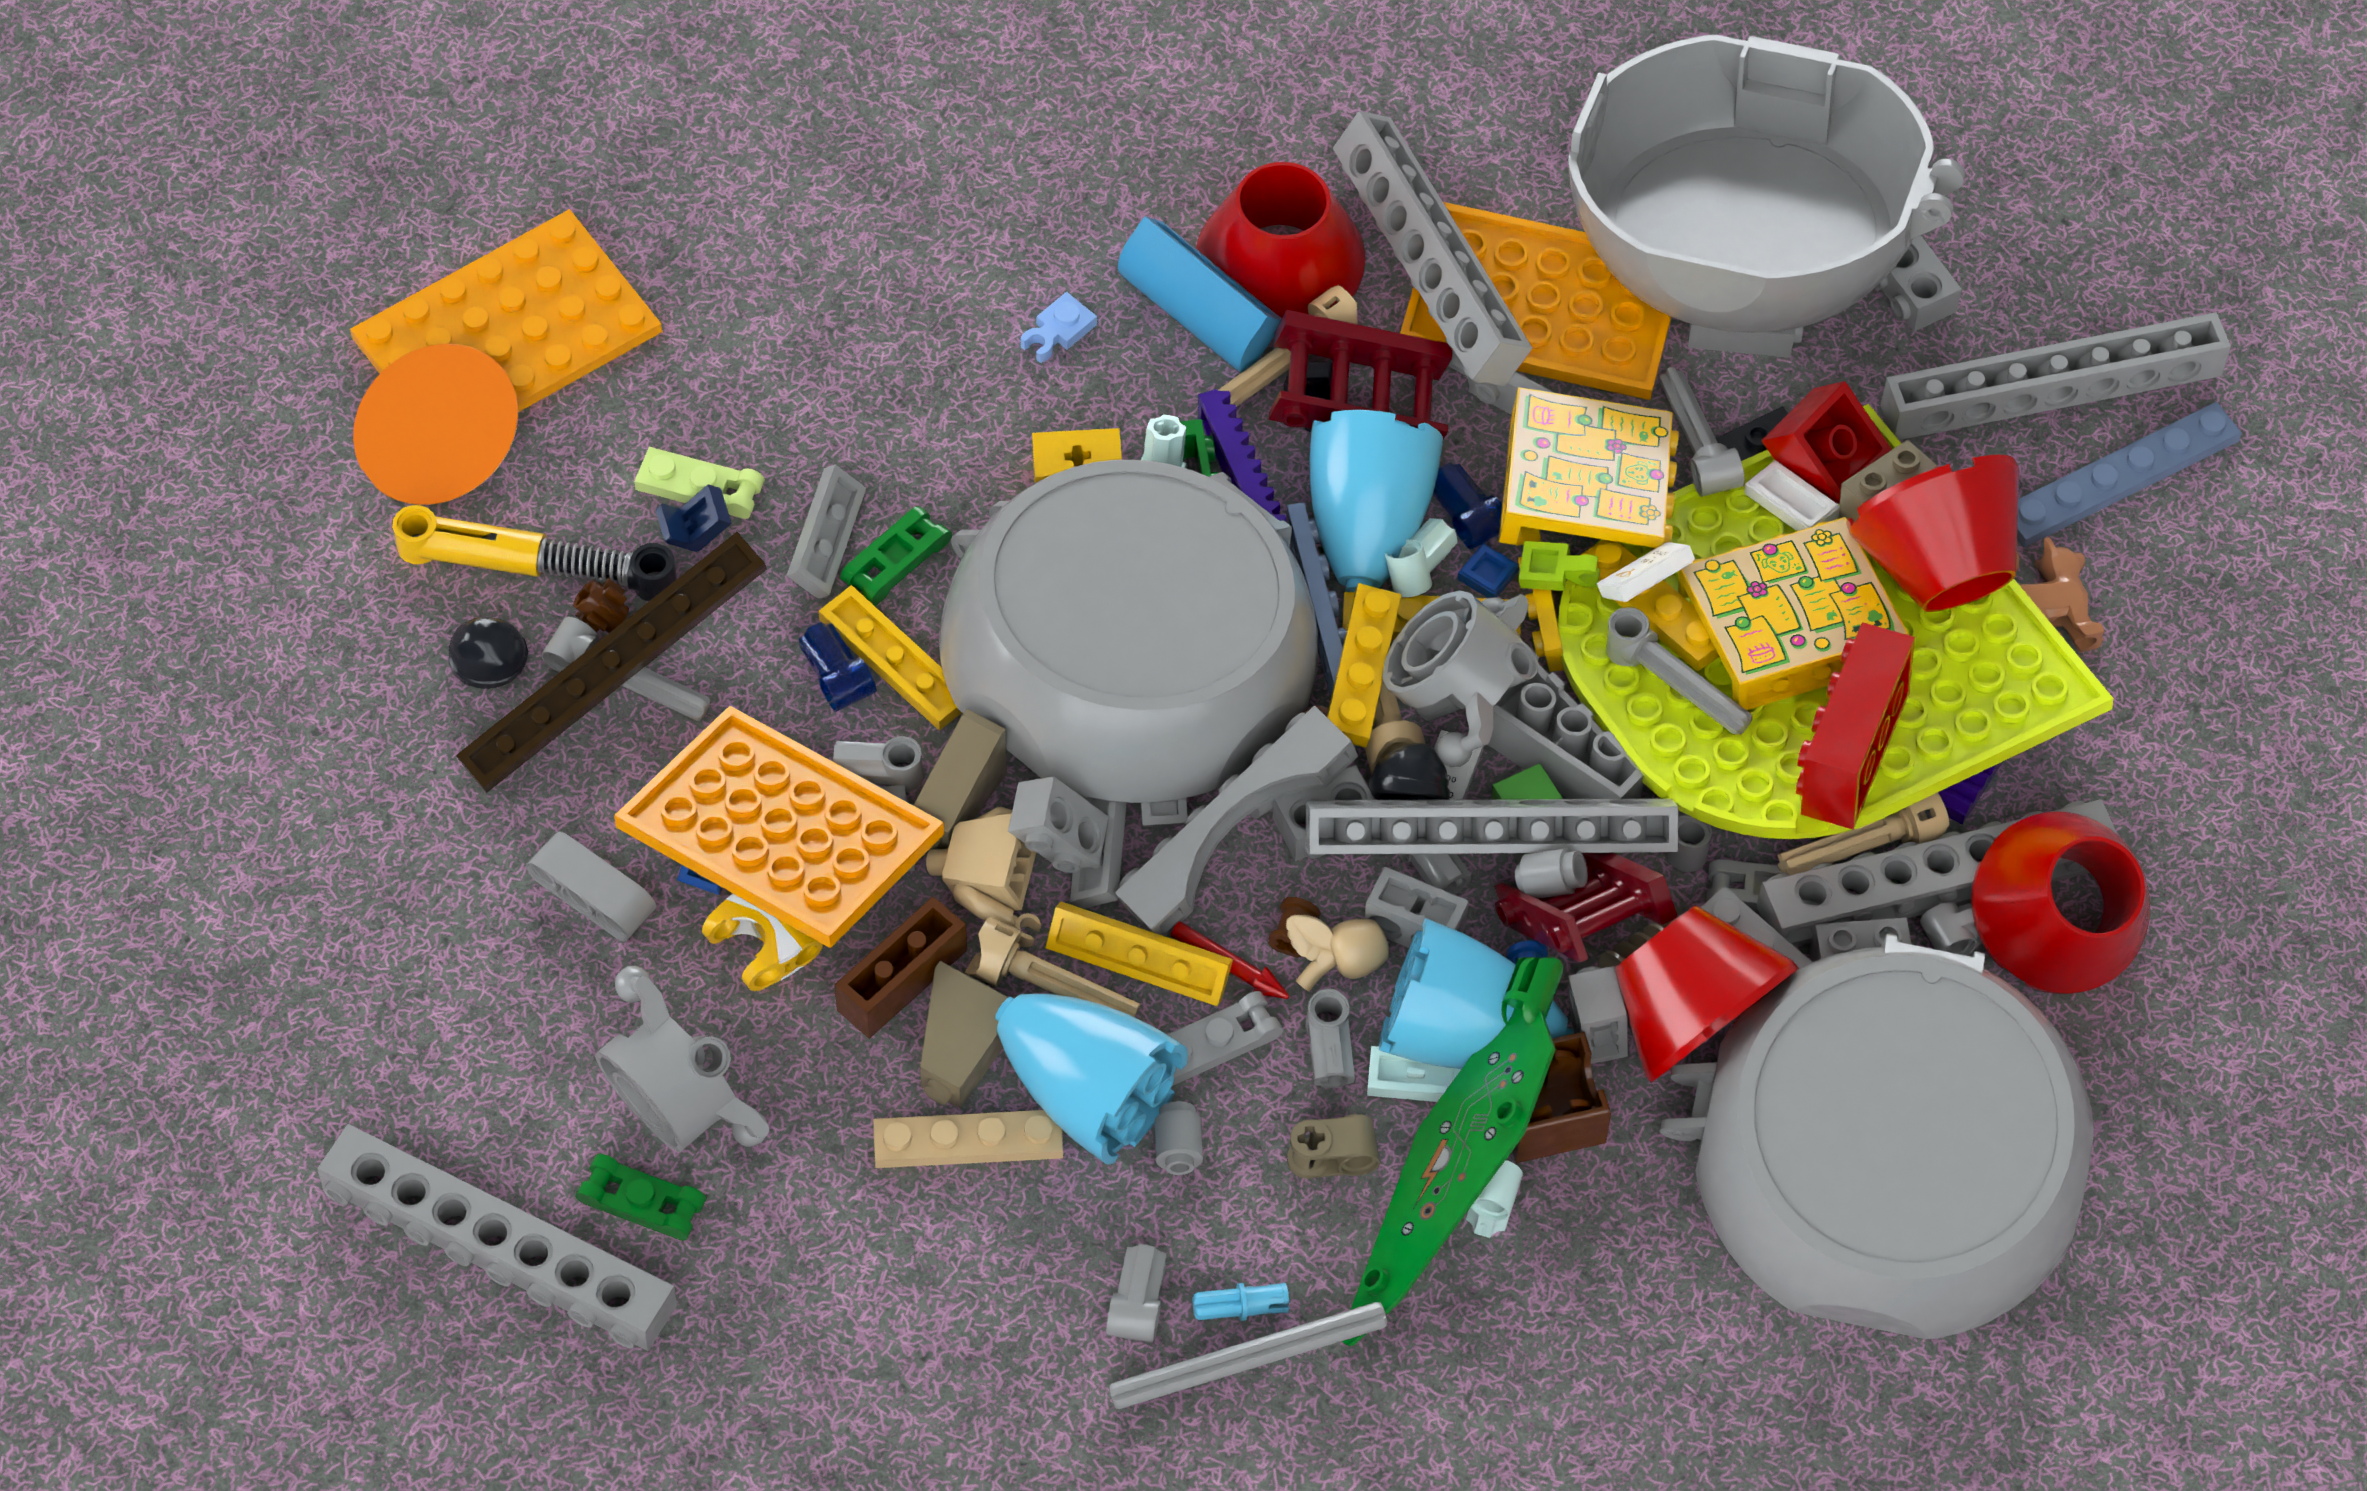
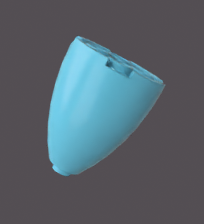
M1345 410L1332 412L1331 421L1323 423L1314 420L1312 424L1309 472L1313 514L1327 561L1337 581L1346 586L1345 590L1347 592H1355L1358 583L1380 588L1390 577L1385 554L1387 553L1388 556L1392 555L1393 558H1399L1402 547L1406 545V540L1411 539L1423 523L1438 476L1443 445L1441 433L1427 423H1421L1418 425V428H1415L1405 422L1395 420L1396 414L1372 410Z
M1424 918L1422 924L1423 932L1416 931L1395 983V992L1389 1009L1391 1016H1386L1384 1019L1378 1047L1380 1051L1415 1062L1445 1068L1462 1069L1471 1055L1488 1045L1506 1025L1502 1018L1501 1007L1516 965L1472 937ZM1553 1000L1546 1018L1551 1037L1556 1038L1573 1034L1574 1030L1567 1028L1568 1017ZM1507 1005L1506 1010L1507 1022L1515 1009Z
M1020 994L1015 999L1013 997L1007 998L1001 1004L995 1016V1020L998 1021L997 1033L1004 1051L1019 1079L1033 1099L1075 1142L1105 1164L1115 1163L1119 1156L1116 1153L1124 1145L1131 1144L1135 1147L1153 1127L1155 1118L1159 1115L1160 1107L1169 1103L1175 1094L1171 1087L1174 1082L1173 1076L1176 1068L1182 1070L1187 1065L1188 1051L1183 1044L1146 1022L1099 1003L1053 994Z

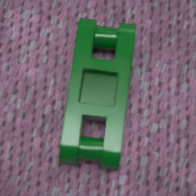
M915 506L851 560L842 570L840 579L848 586L857 587L862 591V595L874 606H877L887 597L889 591L924 560L934 552L937 553L950 542L952 532L943 524H934L926 510L921 506ZM919 533L922 537L917 540L912 534L916 535ZM873 567L881 571L875 578L868 574Z
M605 1154L595 1155L589 1167L592 1173L588 1181L581 1183L575 1195L576 1199L582 1204L681 1241L687 1240L693 1228L691 1220L695 1213L701 1212L707 1200L706 1196L696 1188L690 1186L680 1187L621 1165L615 1159ZM608 1181L620 1185L615 1195L604 1190ZM667 1203L677 1206L674 1214L667 1215L662 1213Z

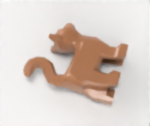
M2047 537L2044 538L2042 558L2035 561V567L2046 582L2022 584L2020 586L2055 628L2063 626L2079 652L2100 648L2104 640L2102 637L2104 629L2101 623L2092 622L2088 615V593L2079 578L2080 571L2085 566V556L2081 552H2072L2066 547H2055L2051 538ZM2017 552V560H2016V571H2017L2018 568H2019V554H2018V552Z

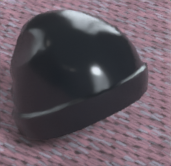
M473 618L461 624L453 634L449 645V666L453 675L465 685L480 689L497 688L509 684L522 673L529 651L525 639L509 622L498 618Z
M1423 743L1407 744L1389 752L1375 766L1372 778L1369 780L1371 794L1377 800H1450L1446 767L1437 756L1435 749Z

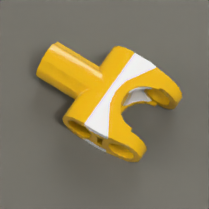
M731 894L708 916L702 926L703 935L712 944H717L726 938L742 934L755 936L764 942L762 949L755 955L756 959L742 973L741 979L751 991H761L789 977L814 960L823 947L822 943L735 894Z

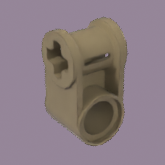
M1354 1114L1342 1118L1308 1119L1299 1122L1291 1131V1147L1287 1154V1164L1289 1169L1301 1178L1365 1175L1373 1172L1380 1165L1374 1124L1369 1116ZM1309 1131V1138L1305 1139L1306 1132ZM1310 1160H1314L1312 1167H1309Z

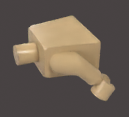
M996 807L974 820L959 822L954 826L948 849H930L926 858L928 873L931 876H942V880L953 893L955 901L984 921L990 916L1019 930L1022 927H1029L1037 932L1040 931V920L1034 914L1027 913L1019 917L1013 915L1014 910H1022L1037 852L1027 849L1025 843L1008 832L1012 815L1011 809ZM1022 932L1019 940L1021 947L1033 946L1035 939L1031 935Z

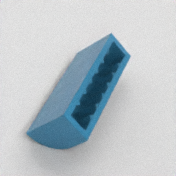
M1144 216L1120 254L1118 261L1119 274L1240 374L1256 363L1273 339L1282 318L1164 222Z

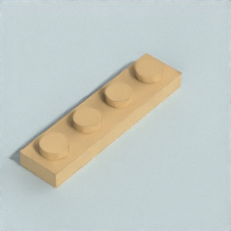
M1044 1110L873 1119L875 1168L1063 1158L1062 1129Z

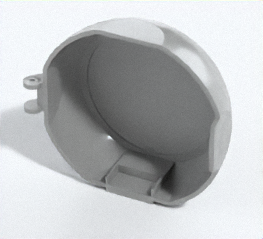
M1716 34L1683 39L1662 45L1632 58L1608 75L1598 73L1573 130L1571 152L1568 156L1569 182L1578 217L1590 244L1613 276L1638 299L1668 316L1705 328L1745 333L1783 331L1804 327L1823 321L1853 306L1873 291L1896 267L1914 238L1949 222L1953 213V204L1945 195L1962 187L1966 176L1963 166L1952 159L1938 160L1932 167L1934 142L1920 110L1900 87L1869 65L1839 60L1838 53L1749 36L1748 41Z
M1108 460L1075 466L1055 473L1031 485L1010 501H999L989 509L990 520L981 530H960L951 538L952 547L961 561L949 586L940 624V661L946 685L955 705L962 713L969 709L1005 728L1006 749L1040 778L1054 776L1081 796L1130 803L1170 801L1204 794L1215 789L1219 791L1227 779L1235 774L1240 776L1252 764V759L1259 749L1268 743L1274 744L1285 733L1288 723L1297 714L1306 711L1317 675L1318 633L1314 605L1308 585L1294 554L1289 549L1292 526L1284 520L1279 521L1234 486L1231 483V478L1223 472L1208 477L1176 465L1145 460Z
M1887 933L1881 947L1863 948L1834 954L1812 962L1792 973L1742 1012L1721 1041L1715 1063L1678 1064L1672 1067L1671 1080L1685 1086L1697 1087L1691 1118L1663 1119L1661 1121L1660 1133L1663 1136L1680 1141L1701 1140L1695 1169L1696 1179L1704 1207L1716 1233L1740 1268L1764 1292L1795 1313L1922 1339H1936L1966 1332L2010 1311L2029 1297L2050 1276L2065 1256L2077 1226L2091 1160L2094 1122L2089 1096L2075 1059L2059 1032L2042 1011L2024 994L2002 978L1983 968L1985 953L1974 951L1973 956L1970 957L1897 942V935Z

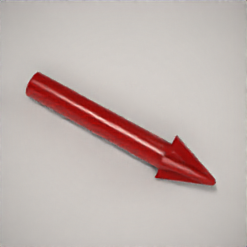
M1181 921L1174 926L1171 937L1175 940L1233 959L1230 973L1254 987V991H1260L1264 996L1282 999L1289 998V994L1268 967H1264L1263 971Z

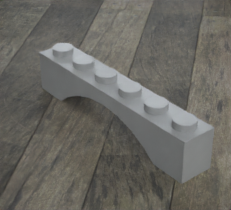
M1315 705L1307 713L1297 714L1286 726L1285 733L1274 744L1268 743L1258 750L1252 759V764L1240 776L1235 774L1227 779L1221 786L1219 795L1209 805H1202L1194 810L1188 817L1186 826L1177 835L1162 840L1154 849L1153 857L1140 869H1132L1123 877L1119 884L1120 888L1115 892L1122 906L1146 930L1167 937L1179 921L1183 922L1193 912L1196 889L1204 867L1217 845L1228 832L1255 809L1279 797L1302 790L1325 788L1358 757L1352 741Z

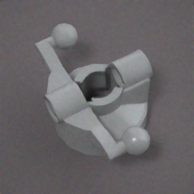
M1461 590L1444 594L1424 606L1407 622L1393 641L1386 656L1382 678L1387 689L1405 705L1415 708L1416 712L1426 721H1434L1457 710L1466 709L1469 725L1468 735L1466 736L1460 732H1448L1441 737L1437 744V756L1443 764L1449 767H1461L1469 761L1473 750L1489 744L1494 728L1493 706L1500 700L1507 689L1534 678L1537 673L1538 664L1536 656L1529 645L1522 641L1516 631L1524 621L1528 609V600L1522 594L1507 601L1498 597H1491L1482 602L1473 594Z
M635 965L622 969L616 976L615 990L618 996L626 1002L637 1003L641 1001L643 1024L629 1037L621 1034L616 1035L595 1054L599 1068L622 1101L663 1143L679 1153L720 1119L732 1123V1134L741 1145L753 1147L762 1143L769 1133V1126L765 1117L754 1108L737 1099L723 1077L731 1061L730 1050L726 1043L712 1036H690L670 1017L662 993L651 981L647 971ZM704 1044L711 1049L713 1055L711 1065H707L705 1068L703 1067L705 1054L702 1047Z

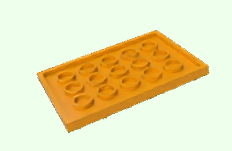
M1443 202L1533 348L1516 371L1651 400L1672 317L1652 308L1627 290L1607 269L1590 244L1585 232ZM1413 287L1400 333L1447 343L1445 334L1437 321L1429 314L1428 306L1421 294Z
M568 209L352 327L350 332L352 339L379 374L400 357L430 345L459 344L480 350L498 362L509 376L515 389L518 412L662 333V324L581 222Z
M732 706L724 710L614 815L615 826L619 830L829 948L944 835V823L941 820Z

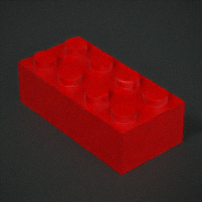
M1862 622L1856 638L1847 639L1841 657V664L1844 665L1841 673L1834 671L1827 689V698H1830L1826 707L1821 705L1818 707L1812 725V732H1815L1812 741L1805 740L1799 753L1797 766L1803 769L1798 778L1796 794L1802 796L1801 815L1854 830L1910 694L1914 636Z

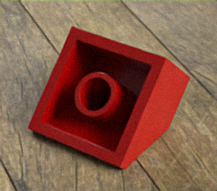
M1846 381L1813 388L1761 440L1774 460L1781 463L1837 504H1840L1841 484L1892 450Z

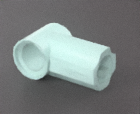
M1163 414L1159 418L1149 420L1146 428L1144 454L1141 460L1172 464L1187 469V463L1183 462L1186 426L1179 422L1178 417Z
M1429 518L1411 539L1406 540V545L1402 547L1399 558H1393L1392 555L1388 556L1387 553L1385 554L1393 591L1401 594V597H1414L1428 591L1432 586L1430 573L1458 543L1455 530L1450 528L1443 519Z
M1505 1160L1468 1210L1466 1220L1473 1226L1475 1234L1490 1238L1494 1233L1505 1231L1523 1176L1522 1170L1508 1160Z

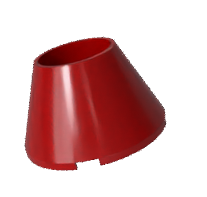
M1292 162L1268 163L1248 173L1205 222L1196 245V249L1280 318L1283 317L1286 310L1309 314L1308 304L1334 286H1341L1353 297L1361 284L1365 268V247L1362 236L1353 220L1316 172ZM1272 225H1287L1301 229L1303 232L1292 235H1276L1265 232L1261 228ZM1337 300L1330 306V308L1334 306L1336 303H1338Z
M1996 454L1973 457V467L1952 472L1950 465L1946 464L1906 479L1857 508L1860 517L1855 522L1852 518L1847 519L1846 525L1849 533L1919 607L1926 612L1952 609L1988 596L2006 586L2016 576L2019 467L2012 456Z
M2057 811L2039 813L2024 818L2006 828L1994 839V842L1987 850L1982 861L1979 862L1975 871L1971 901L1973 919L1981 942L2001 969L2005 967L2015 977L2024 981V985L2030 988L2053 994H2075L2095 989L2120 975L2131 964L2143 945L2150 920V895L2145 874L2129 846L2110 828L2092 818L2076 813ZM2059 858L2074 861L2086 868L2096 879L2101 889L2104 908L2102 920L2095 933L2083 931L2075 927L2062 916L2056 907L2052 896L2051 879Z
M1697 905L1693 906L1614 968L1645 1077L1650 1083L1655 1081L1779 983L1797 971L1799 967L1790 958Z

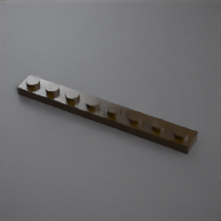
M738 532L734 533L456 755L459 762L486 793L489 792L767 570L764 561Z

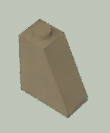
M966 709L962 714L913 805L944 823V835L930 849H948L954 826L959 822L974 820L1007 774L1006 729L969 709Z
M939 961L934 971L920 1064L921 1087L933 1101L942 1105H946L949 1102L961 1109L1003 1049L997 1033L998 1021L995 1020V1016L1001 1004L1009 997L942 961Z

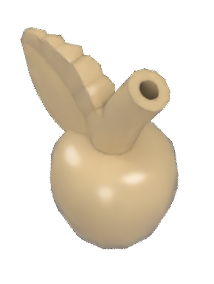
M1292 915L1286 921L1287 935L1291 940V945L1300 956L1312 961L1296 979V982L1308 992H1310L1322 976L1335 966L1343 977L1358 979L1377 970L1389 957L1390 951L1386 936L1375 920L1351 919L1340 922L1331 929L1322 920L1309 915Z

